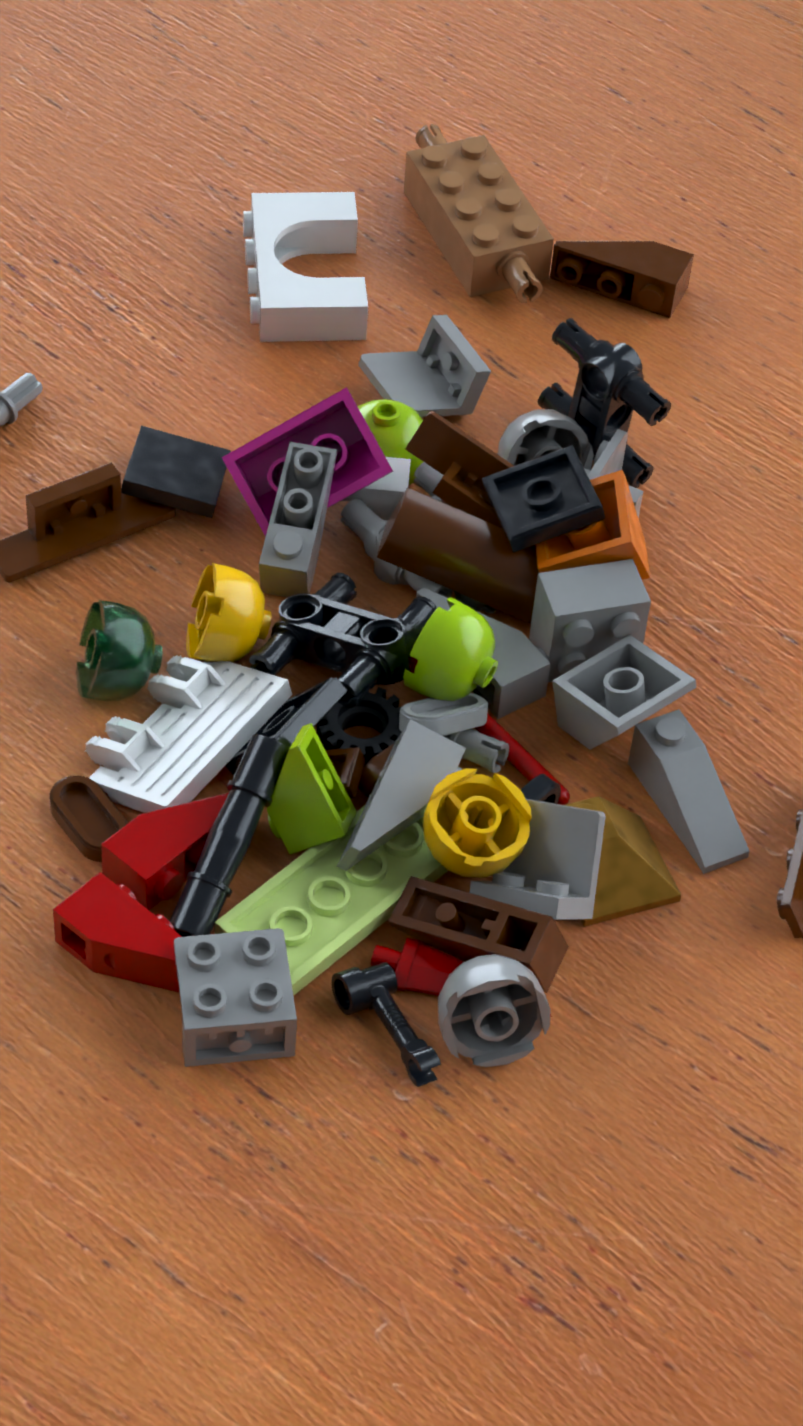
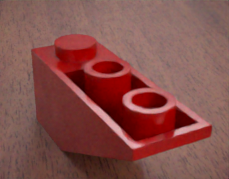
M229 793L139 814L101 843L102 874L116 885L120 883L128 887L137 898V901L148 910L162 900L171 899L179 892L183 883L187 881V873L189 871L194 872L209 831Z
M99 872L53 909L55 942L92 972L179 993L174 940L182 936L176 932L174 926L166 917L161 914L154 915L140 904L128 887L120 883L116 885Z

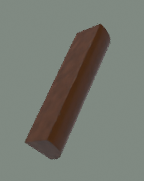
M407 487L385 525L377 558L531 624L538 573H540L537 565L536 545L513 553L502 528Z

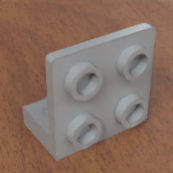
M526 799L531 807L532 819L529 823L530 835L522 853L503 872L493 874L492 881H471L469 893L548 915L555 920L592 919L605 825L604 812Z
M282 929L178 937L174 940L182 1010V1047L185 1067L295 1056L297 1016L284 931Z

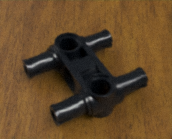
M573 318L567 319L566 323L562 322L556 327L552 335V341L578 362V377L573 397L562 389L560 384L554 383L551 388L548 386L542 391L538 399V405L542 409H553L572 418L587 435L588 442L592 446L593 461L603 440L610 442L618 429L628 432L633 410L644 418L650 426L656 425L657 421L660 422L667 416L671 409L670 401L664 399L644 381L641 360L631 346L626 343H618L613 346L609 341L596 340L582 329ZM626 442L622 470L629 485L638 488L640 484L643 485L650 478L654 467L640 457Z
M336 573L315 594H296L281 602L278 611L280 619L272 627L271 638L256 653L250 656L249 663L252 664L250 668L276 676L293 659H298L343 673L338 680L347 689V692L337 702L344 707L353 708L375 685H390L404 680L405 669L411 672L410 653L420 632L437 607L430 599L418 596L413 599L412 603L397 618H390L347 605L357 595V591L354 590L356 588L355 583L348 575Z

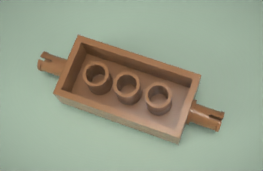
M427 125L423 126L415 137L416 143L421 149L406 153L404 193L469 297L512 288L519 302L527 303V298L523 291L528 296L530 302L535 301L543 291V285L540 281L549 279L554 238L484 135L447 143L437 125H430V129L435 136L432 135Z

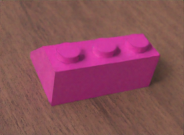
M347 387L221 457L265 537L290 442L337 449L327 509L393 472Z

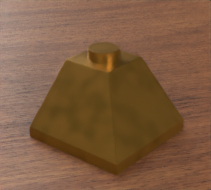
M600 796L566 804V806L601 811L605 814L592 919H580L584 927L680 902L682 895L639 815Z

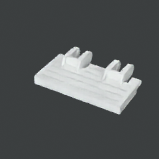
M181 655L173 656L167 662L166 669L171 677L157 674L148 681L147 689L157 702H161L162 705L143 724L125 718L112 717L105 724V732L110 739L94 736L86 743L85 751L95 764L100 765L89 778L95 781L103 792L108 794L112 802L143 813L189 803L251 739L252 735L256 734L292 696L288 679L229 661L201 662L188 657L183 658Z

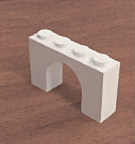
M354 192L251 193V211H243V236L252 237V239H245L246 265H254V268H248L247 270L248 294H256V297H250V323L259 324L260 342L366 340L368 300L365 277H308L294 273L282 265V263L293 257L306 254L356 253L358 218Z

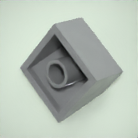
M631 635L626 636L552 681L558 727L589 750L620 735L696 688V680Z

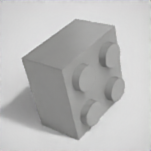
M633 559L538 573L529 640L534 646L543 649L551 663L548 682H552L628 635L633 636L641 643L644 642L651 600Z

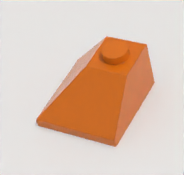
M623 470L590 479L603 506L606 519L536 544L537 565L540 573L633 559L641 579L650 578L646 543Z

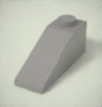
M426 588L417 591L416 597L422 596L430 599L437 608L441 607L447 611L450 609L446 600L448 598ZM478 612L485 617L493 629L495 649L492 658L498 661V667L490 683L485 688L477 685L473 692L483 697L488 702V709L497 719H500L546 696L551 663L543 649L534 646L522 631Z
M680 709L636 724L628 765L703 874L748 858L750 850L706 746Z
M410 719L393 745L337 867L347 871L422 818L434 787L448 774L463 770L458 765L466 748Z

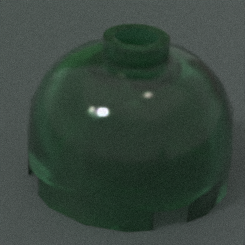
M103 600L94 602L91 605L85 618L79 646L86 647L85 663L77 662L76 675L79 695L84 698L100 701H121L130 698L145 686L150 673H158L162 662V646L155 644V635L151 624L146 616L135 608Z

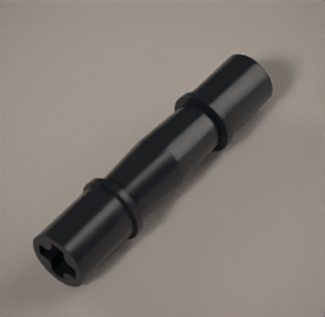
M258 734L252 735L233 779L226 786L230 792L209 831L194 872L189 871L187 873L186 885L169 920L176 932L182 937L211 934L226 898L231 896L232 890L229 888V885L250 846L264 807H269L273 801L271 796L289 751L288 747L272 738Z

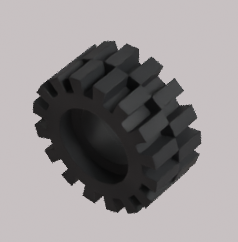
M378 687L375 694L368 691L353 708L344 707L336 702L317 722V735L324 749L360 747L366 759L365 767L373 757L394 744L402 731L399 729L400 699L394 694L386 699V690ZM354 726H367L381 734L363 739L350 736L344 730Z

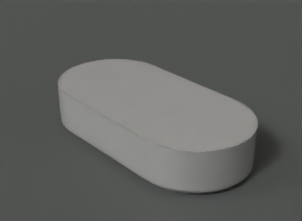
M470 693L456 701L427 698L407 703L400 708L399 729L403 731L410 719L442 736L479 727L487 722L488 702L483 697Z

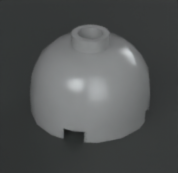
M536 409L518 416L507 426L500 438L497 453L514 466L573 446L583 468L591 470L594 456L592 446L588 442L587 435L572 418L553 409Z
M496 954L477 956L460 964L449 974L438 996V1023L443 1040L450 1053L459 1058L458 1053L462 1056L470 1057L473 1060V1064L477 1066L507 1065L527 1056L535 1049L532 1041L539 1036L542 1029L546 1035L550 1027L551 1009L538 979L530 969L510 957Z

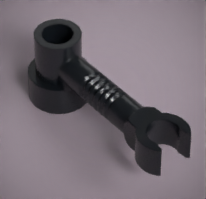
M383 962L360 970L358 967H352L333 974L331 980L332 991L341 1011L346 1015H351L367 1008L369 1010L374 1009L401 1051V1059L413 1084L420 1087L437 1080L436 1075L431 1069L441 1065L437 1053L423 1039L417 1037L390 995L396 993L398 988L397 978L392 967L387 962Z

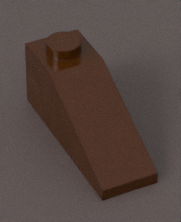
M410 876L388 921L392 927L464 962L477 956L493 954L513 958L534 973L545 993L548 992L569 947L551 916Z

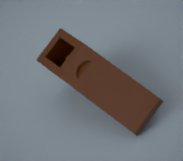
M556 241L553 249L550 279L671 318L688 289L694 254L654 241Z

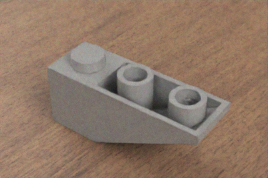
M296 442L289 443L259 561L260 588L263 593L282 597L304 593L310 594L319 557L337 449Z

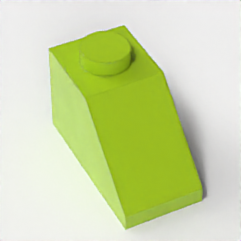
M312 723L302 726L288 751L271 797L273 801L267 808L270 828L277 838L282 839L289 854L345 836L357 813Z

